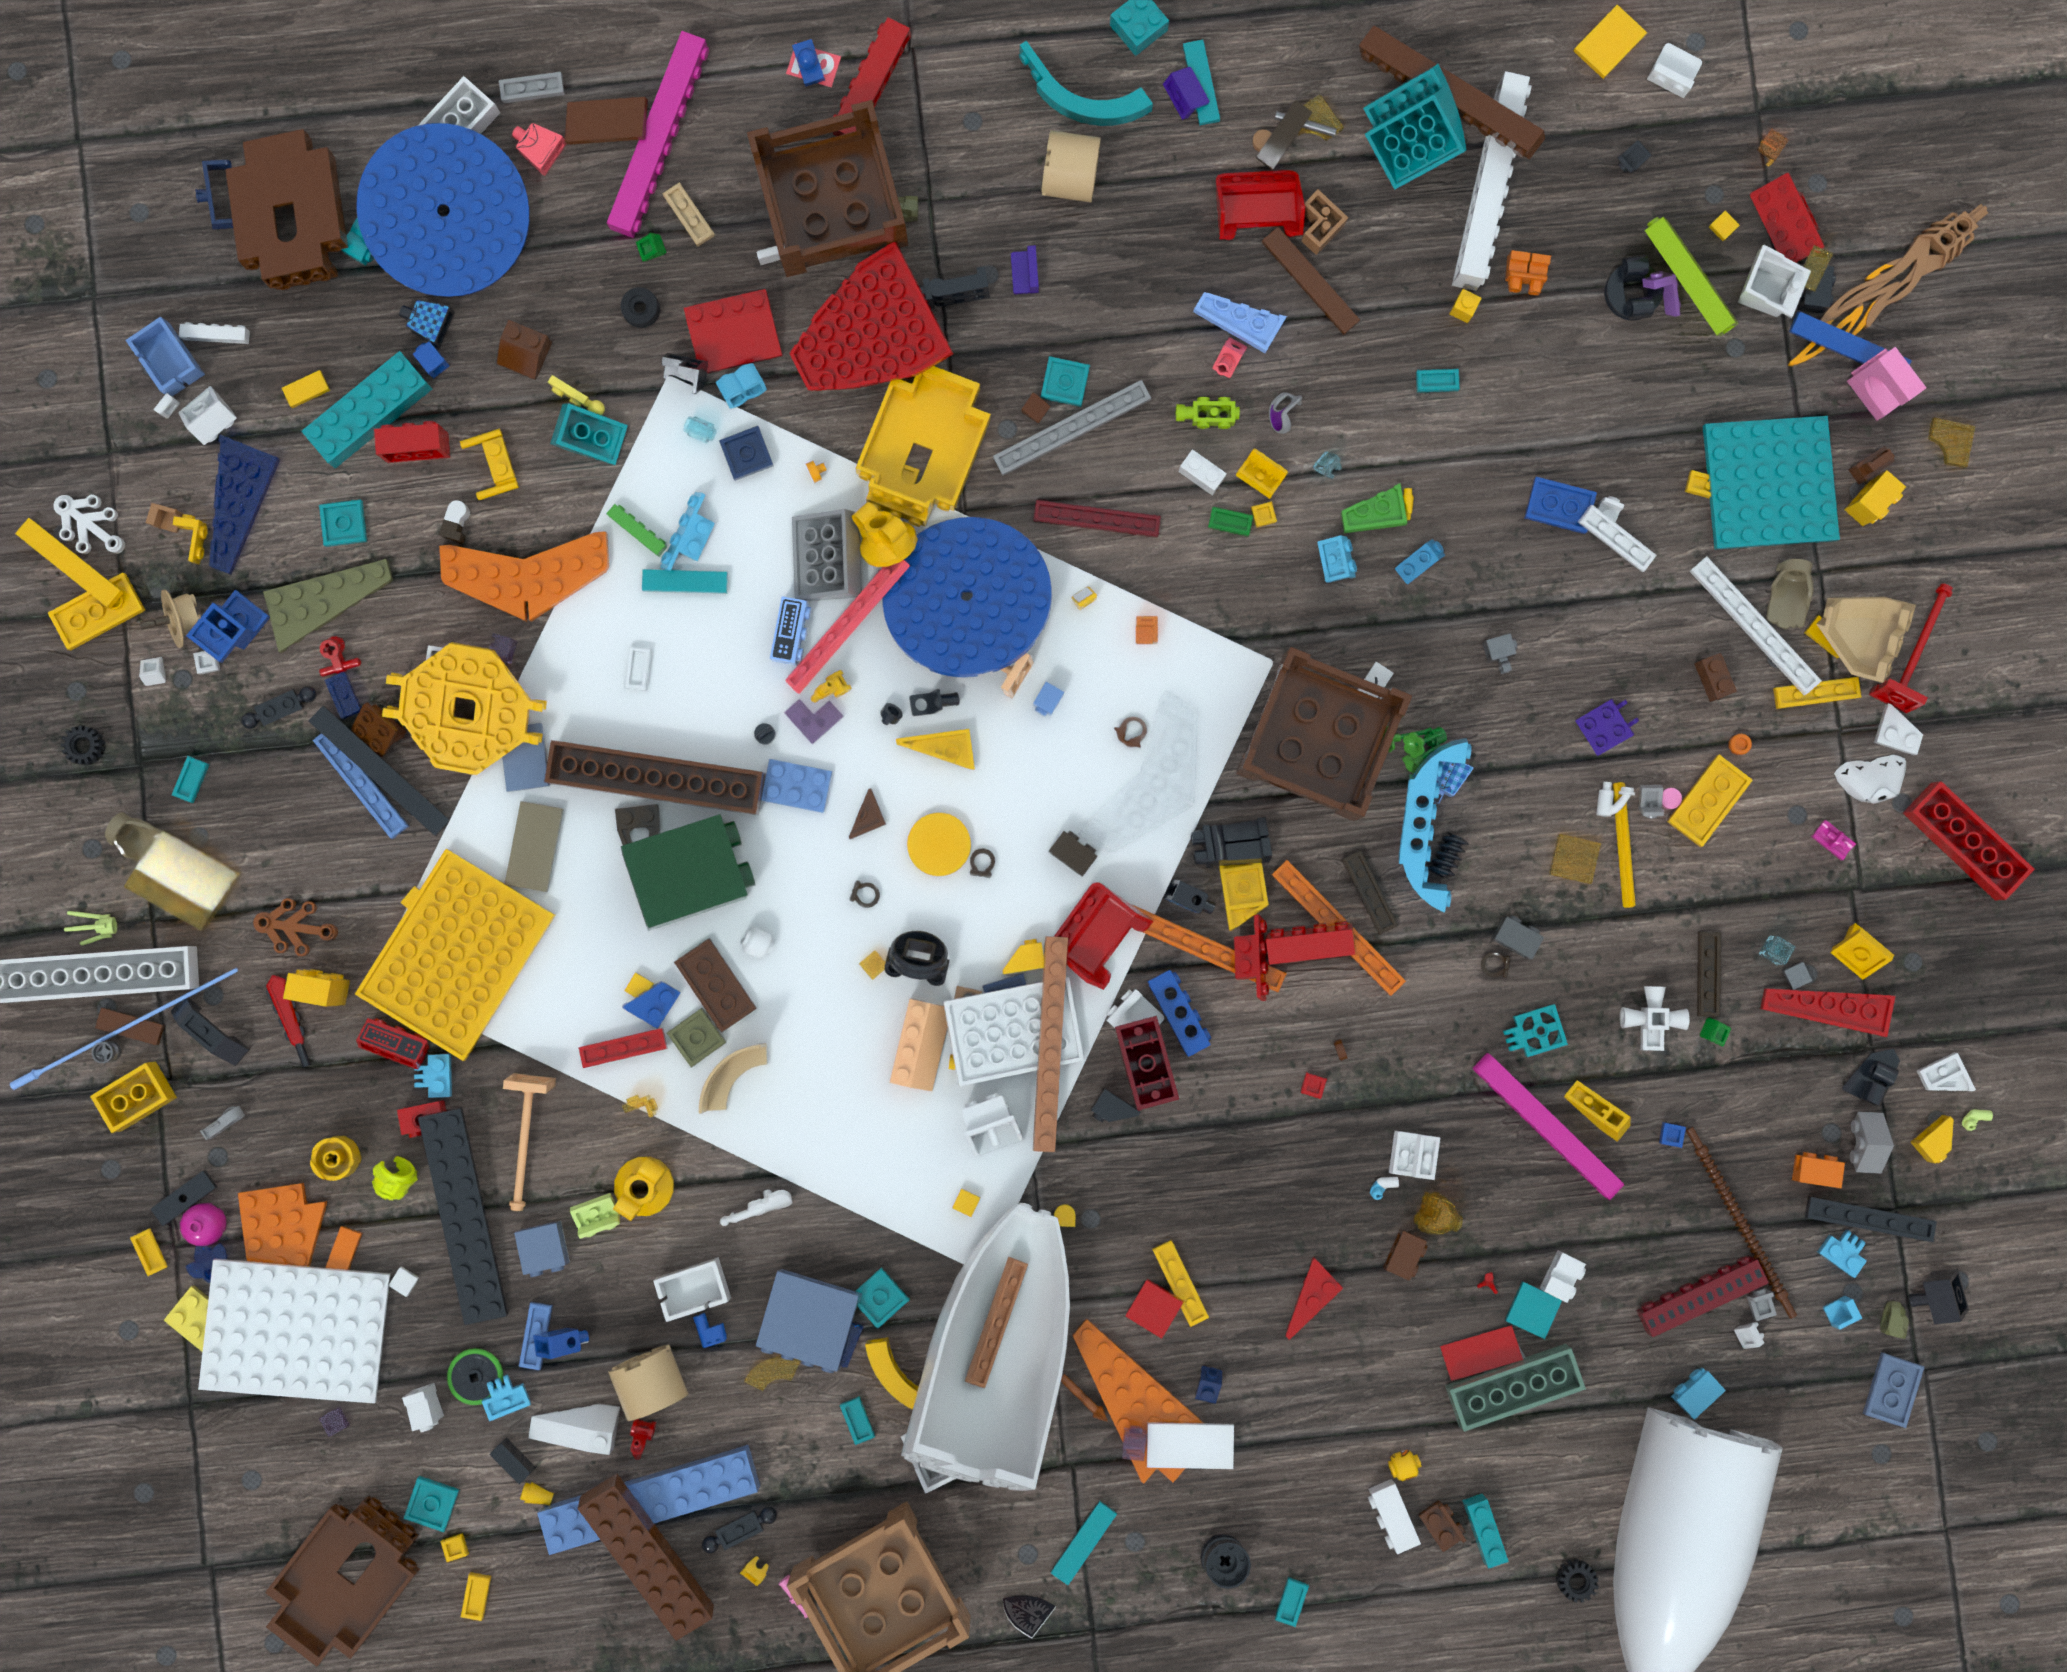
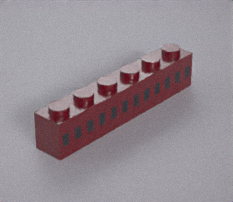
M1744 1256L1738 1259L1737 1263L1732 1266L1725 1265L1720 1267L1718 1272L1713 1275L1706 1274L1701 1276L1699 1281L1694 1284L1687 1283L1680 1286V1290L1677 1292H1667L1661 1295V1299L1655 1302L1648 1301L1643 1303L1641 1308L1636 1311L1646 1333L1651 1337H1655L1769 1282L1758 1259Z

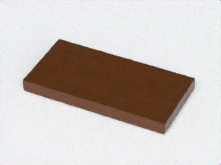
M646 97L567 102L565 143L572 145L645 140L648 99Z
M710 938L674 962L721 1033L757 1009Z

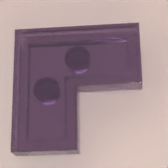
M800 699L784 712L812 745L844 717L830 700L815 714Z

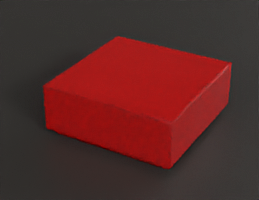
M1306 1072L1300 1093L1321 1099L1327 1079Z

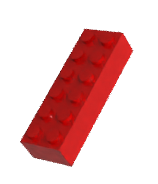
M1942 781L1930 783L1903 812L1915 826L1995 901L2007 900L2035 870Z

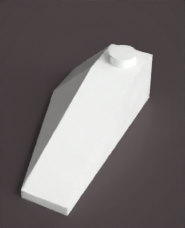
M599 1403L587 1407H577L571 1410L532 1416L528 1438L586 1452L610 1455L615 1446L620 1406Z

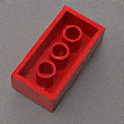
M1337 921L1333 926L1319 923L1314 924V928L1305 929V926H1295L1290 931H1284V928L1272 929L1271 933H1268L1266 937L1269 965L1355 955L1356 947L1353 924H1348V921Z

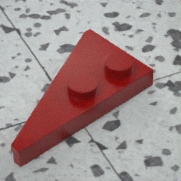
M1314 1257L1311 1259L1310 1268L1304 1279L1302 1290L1294 1307L1295 1310L1287 1327L1285 1336L1289 1340L1343 1289Z

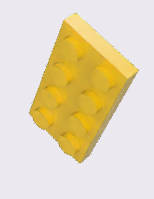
M122 572L109 579L112 584L124 592L111 609L103 605L90 593L85 592L48 612L67 650L71 651L145 611L125 573Z
M1718 754L1666 822L1699 847H1703L1753 780Z

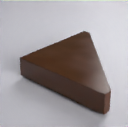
M871 788L867 790V794L860 807L849 835L850 840L886 825Z

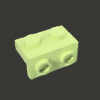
M611 1193L570 1207V1213L578 1228V1237L580 1239L591 1237L603 1230H611L620 1224V1214L613 1210L615 1201Z

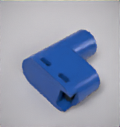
M705 1313L693 1317L703 1348L726 1341L727 1334L723 1323L709 1326Z

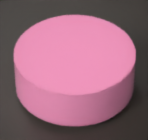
M1675 788L1664 789L1662 807L1666 809L1677 808L1682 802L1681 793Z

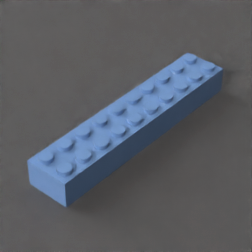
M749 1445L624 1482L653 1523L757 1493L760 1488ZM580 1496L553 1503L550 1506H543L537 1513L549 1555L600 1540L577 1509Z

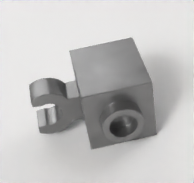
M1511 633L1484 641L1482 645L1487 662L1498 661L1501 674L1512 671L1508 657L1517 654L1516 650L1518 647Z

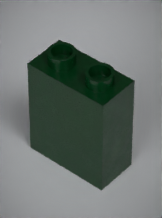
M721 814L621 846V853L648 931L747 898L746 888L755 886V880L748 861L737 864L732 848L740 846L742 843L734 821L724 824Z

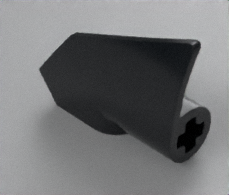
M1888 1049L1871 1053L1843 1085L1842 1090L1881 1107L1889 1086L1891 1087L1894 1084L1899 1073L1897 1067L1900 1059L1895 1050Z

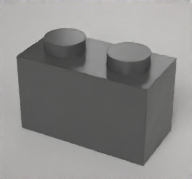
M1515 916L1502 917L1491 939L1525 959L1532 960L1544 939L1543 936L1539 935L1541 931L1530 925L1528 928L1521 924L1522 921Z

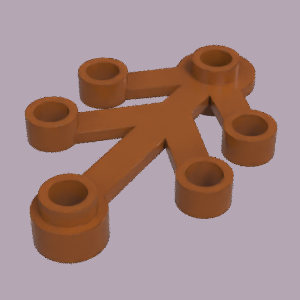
M290 898L283 899L281 905L271 913L261 912L257 914L253 921L254 928L258 932L267 933L274 943V950L277 953L287 952L289 945L280 938L275 929H281L285 932L295 946V953L298 956L308 955L310 948L307 944L303 943L296 932L319 935L321 939L326 941L334 940L338 935V929L333 924H323L319 927L298 923L307 915L316 912V904L309 901L305 902L302 905V909L285 921L276 919L286 911L295 909L296 903ZM287 901L291 902V907L289 909H287L285 906ZM308 904L312 905L310 912L306 910ZM262 919H266L267 924L264 927L261 925ZM326 928L330 930V934L328 936L324 935V930ZM280 943L284 944V949L282 951H280L278 948V945ZM301 946L305 947V952L303 954H301L299 951V948Z

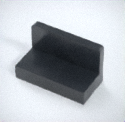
M507 1437L489 1454L519 1485L536 1469Z

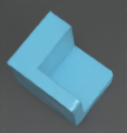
M1843 1296L1823 1307L1832 1327L1839 1330L1862 1319L1854 1300L1847 1296Z

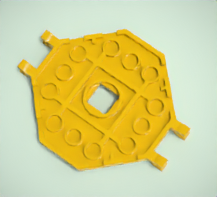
M451 642L405 676L392 672L391 675L388 674L386 677V684L400 685L401 693L399 708L388 705L387 708H383L382 717L398 719L403 726L405 725L411 733L412 739L421 750H424L435 768L478 775L523 742L539 745V742H542L543 734L536 732L528 733L527 727L529 711L543 712V710H546L547 701L530 699L495 650ZM456 697L475 701L474 720L454 717Z

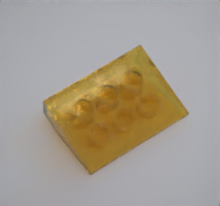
M162 831L125 883L124 888L195 928L204 930L209 925L240 874L167 832Z

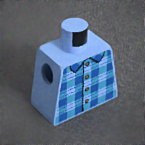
M1439 761L1442 762L1443 766L1441 777H1437L1436 783H1439L1440 789L1438 798H1434V803L1440 804L1444 794L1449 797L1454 796L1473 770V767L1467 764Z

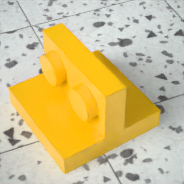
M1856 923L1849 927L1844 940L1832 947L1830 952L1862 980L1891 962L1894 954Z

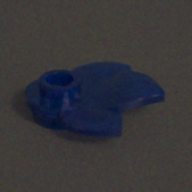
M222 1244L216 1245L213 1250L208 1246H195V1262L186 1265V1270L193 1278H203L206 1282L210 1283L213 1260L227 1259L226 1249Z

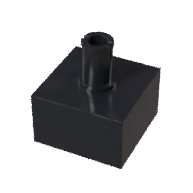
M1958 1268L1932 1271L1923 1282L1925 1292L1909 1294L1911 1307L1929 1305L1934 1325L1961 1322L1969 1311Z

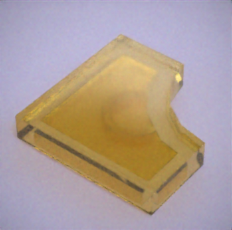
M1320 94L1303 105L1313 112L1308 119L1309 121L1336 128L1335 135L1343 130V125ZM1302 128L1297 135L1313 133L1321 136L1325 141L1332 138V136Z
M1933 418L1928 440L1935 442L1941 448L1944 454V464L1966 468L1968 467L1976 426Z

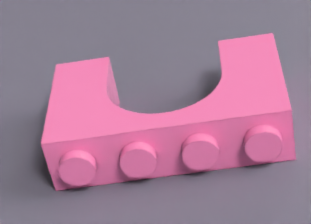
M1896 347L1890 351H1887L1885 348L1851 372L1853 377L1847 380L1876 421L1926 389V386Z

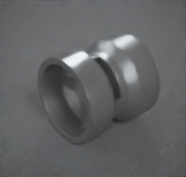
M114 1041L99 1042L92 1049V1057L98 1063L114 1062L121 1055V1048Z

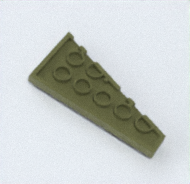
M384 559L264 591L278 652L283 653L288 647L300 642L314 630L317 631L351 606L354 607L368 595L374 594L391 583L393 577L388 560Z

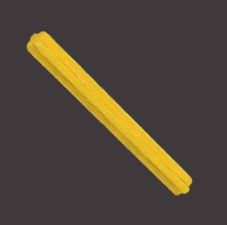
M1623 782L1612 785L1614 804L1622 796L1619 794V791H1621V787H1625ZM1626 802L1623 808L1615 813L1622 903L1624 908L1635 907V893Z

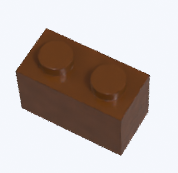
M1721 653L1694 663L1710 702L1737 692Z
M1399 1229L1383 1268L1410 1281L1411 1277H1415L1419 1268L1417 1263L1420 1257L1423 1258L1427 1251V1241L1403 1229Z

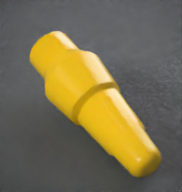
M1404 488L1405 512L1407 520H1410L1414 496L1412 488Z

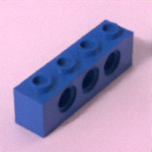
M1167 970L1148 980L1147 983L1186 1056L1189 1057L1210 1046L1211 1044L1208 1040L1212 1038L1206 1028H1201L1199 1024L1201 1018L1197 1010H1192L1188 1004L1191 1002V999L1186 990L1181 991L1178 985L1181 983V980L1177 973ZM1168 987H1172L1176 991V996L1170 1000L1164 994ZM1178 1006H1183L1186 1009V1015L1183 1018L1175 1016V1009ZM1188 1025H1194L1196 1028V1033L1192 1037H1188L1185 1034V1028Z

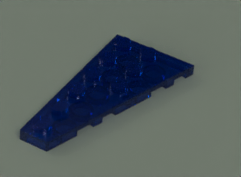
M219 434L220 453H218L217 459L219 466L215 484V516L212 521V527L214 528L213 540H211L209 566L232 575L280 459Z

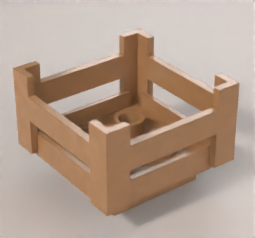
M907 1501L889 1511L887 1519L817 1560L812 1555L793 1567L787 1588L796 1605H802L838 1672H901L944 1646L948 1645L950 1649L969 1638L971 1615L961 1597L955 1599L916 1529L918 1520ZM808 1587L849 1661L846 1662L807 1592ZM948 1627V1631L876 1671V1667Z

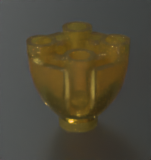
M1426 1192L1422 1197V1205L1419 1212L1414 1216V1223L1418 1225L1421 1232L1441 1235L1450 1231L1457 1232L1462 1226L1463 1218L1458 1215L1453 1203L1439 1192Z

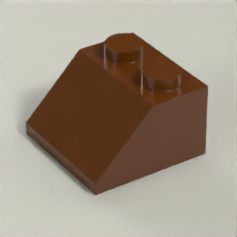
M508 320L500 338L497 364L536 380L552 345V341L547 335Z

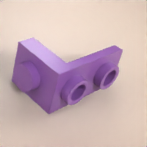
M1657 271L1651 273L1650 277L1642 279L1643 287L1657 289L1663 287L1666 315L1675 317L1680 315L1681 303L1678 298V280L1675 274Z

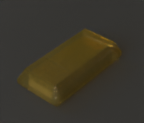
M1813 246L1803 266L1811 271L1805 288L1815 292L1834 253L1818 246Z

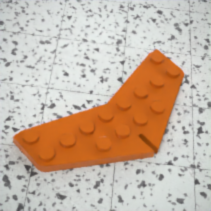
M606 531L594 532L526 559L453 545L439 546L441 579L445 585L526 622V602H528L529 621L532 622L606 573L609 569L608 534Z

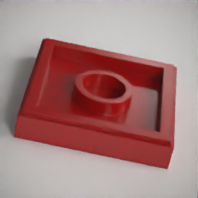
M1147 1279L1125 1317L1162 1339L1184 1301Z

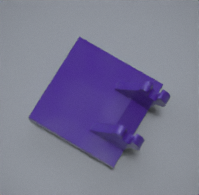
M1611 699L1575 720L1597 756L1635 735L1630 727L1639 721L1636 717L1626 723L1619 712V709L1628 703L1626 699L1617 705Z

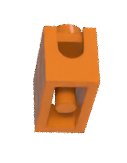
M1803 1152V1156L1795 1155L1792 1180L1842 1188L1845 1163L1837 1161L1838 1157L1824 1155V1159L1816 1158L1817 1154Z

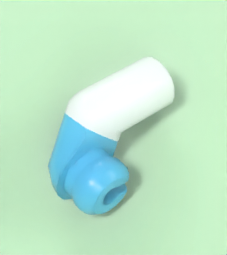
M1398 1177L1378 1178L1370 1189L1373 1199H1382V1194L1387 1188L1399 1187Z

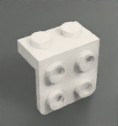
M1667 43L1663 47L1647 80L1684 98L1695 82L1693 80L1702 65V61L1682 49Z
M1129 989L1121 997L1123 1002L1118 1007L1114 1005L1107 1012L1109 1017L1106 1019L1115 1028L1119 1025L1156 1015L1160 1025L1164 1020V1016L1136 989L1131 991Z

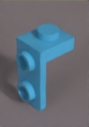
M1432 539L1400 563L1395 570L1404 582L1409 584L1445 556L1444 549L1439 542Z

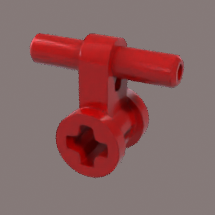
M332 636L320 645L322 656L330 659L332 662L331 666L319 670L322 677L334 673L342 674L347 672V669L361 665L359 658L344 661L342 652L345 650V642L338 636Z
M640 1418L633 1421L630 1436L634 1438L630 1451L635 1460L641 1459L647 1440L652 1441L657 1422L652 1421L650 1423L642 1421Z

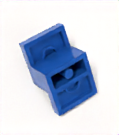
M235 590L222 606L212 603L186 636L218 662L223 663L235 646L244 650L270 619V616L239 591Z

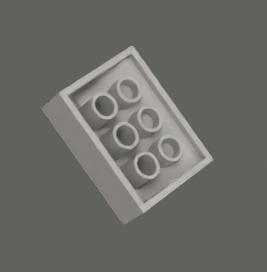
M840 509L792 517L795 599L805 601L846 599L857 597L861 593L859 529L851 517L855 513L854 511Z

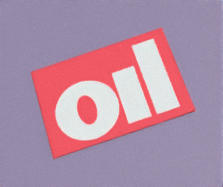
M815 49L825 81L818 84L832 88L841 56ZM793 51L786 74L803 79Z

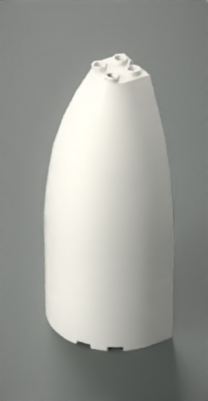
M1019 1203L1008 1209L971 1252L958 1273L939 1315L929 1345L901 1456H904V1459L917 1464L921 1462L920 1467L968 1482L983 1481V1485L996 1488H1007L1008 1486V1489L1018 1491L1035 1490L1062 1378L1070 1311L1069 1276L1058 1218L1051 1216V1212L1046 1210L1035 1212L1031 1209L1032 1206L1026 1203ZM1012 1257L1027 1263L1028 1266L986 1387L982 1388L965 1382L1007 1259Z
M1648 1407L1621 1513L1613 1579L1615 1616L1620 1645L1628 1672H1694L1718 1643L1732 1620L1756 1559L1782 1453V1447L1777 1443L1731 1429L1730 1434L1703 1428L1690 1418Z

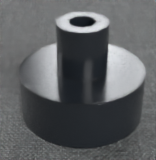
M886 703L880 711L881 721L884 725H889V723L897 724L902 718L903 713L896 705Z

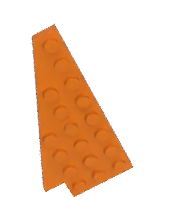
M304 1183L238 1193L246 1260L250 1262L310 1267L327 1201L307 1204Z
M1086 1318L1072 1334L1141 1482L1145 1483L1156 1469L1174 1482L1186 1468L1147 1467V1422H1204Z

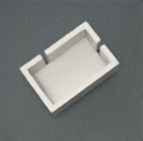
M719 1257L659 1276L653 1280L658 1298L662 1299L666 1295L668 1298L660 1303L666 1322L705 1310L708 1306L711 1308L726 1303L731 1299Z

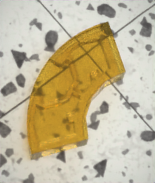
M781 1356L769 1358L757 1364L746 1376L744 1382L763 1391L774 1380H792L801 1360L794 1358L791 1361L783 1359Z

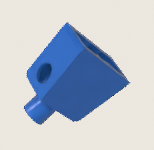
M572 1328L533 1335L536 1357L547 1359L581 1351V1344L589 1342V1335L586 1330L578 1331V1329Z

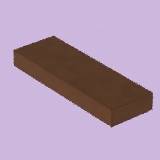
M103 1007L100 1009L95 1028L111 1033L140 1017ZM146 1019L117 1035L159 1045L165 1024Z

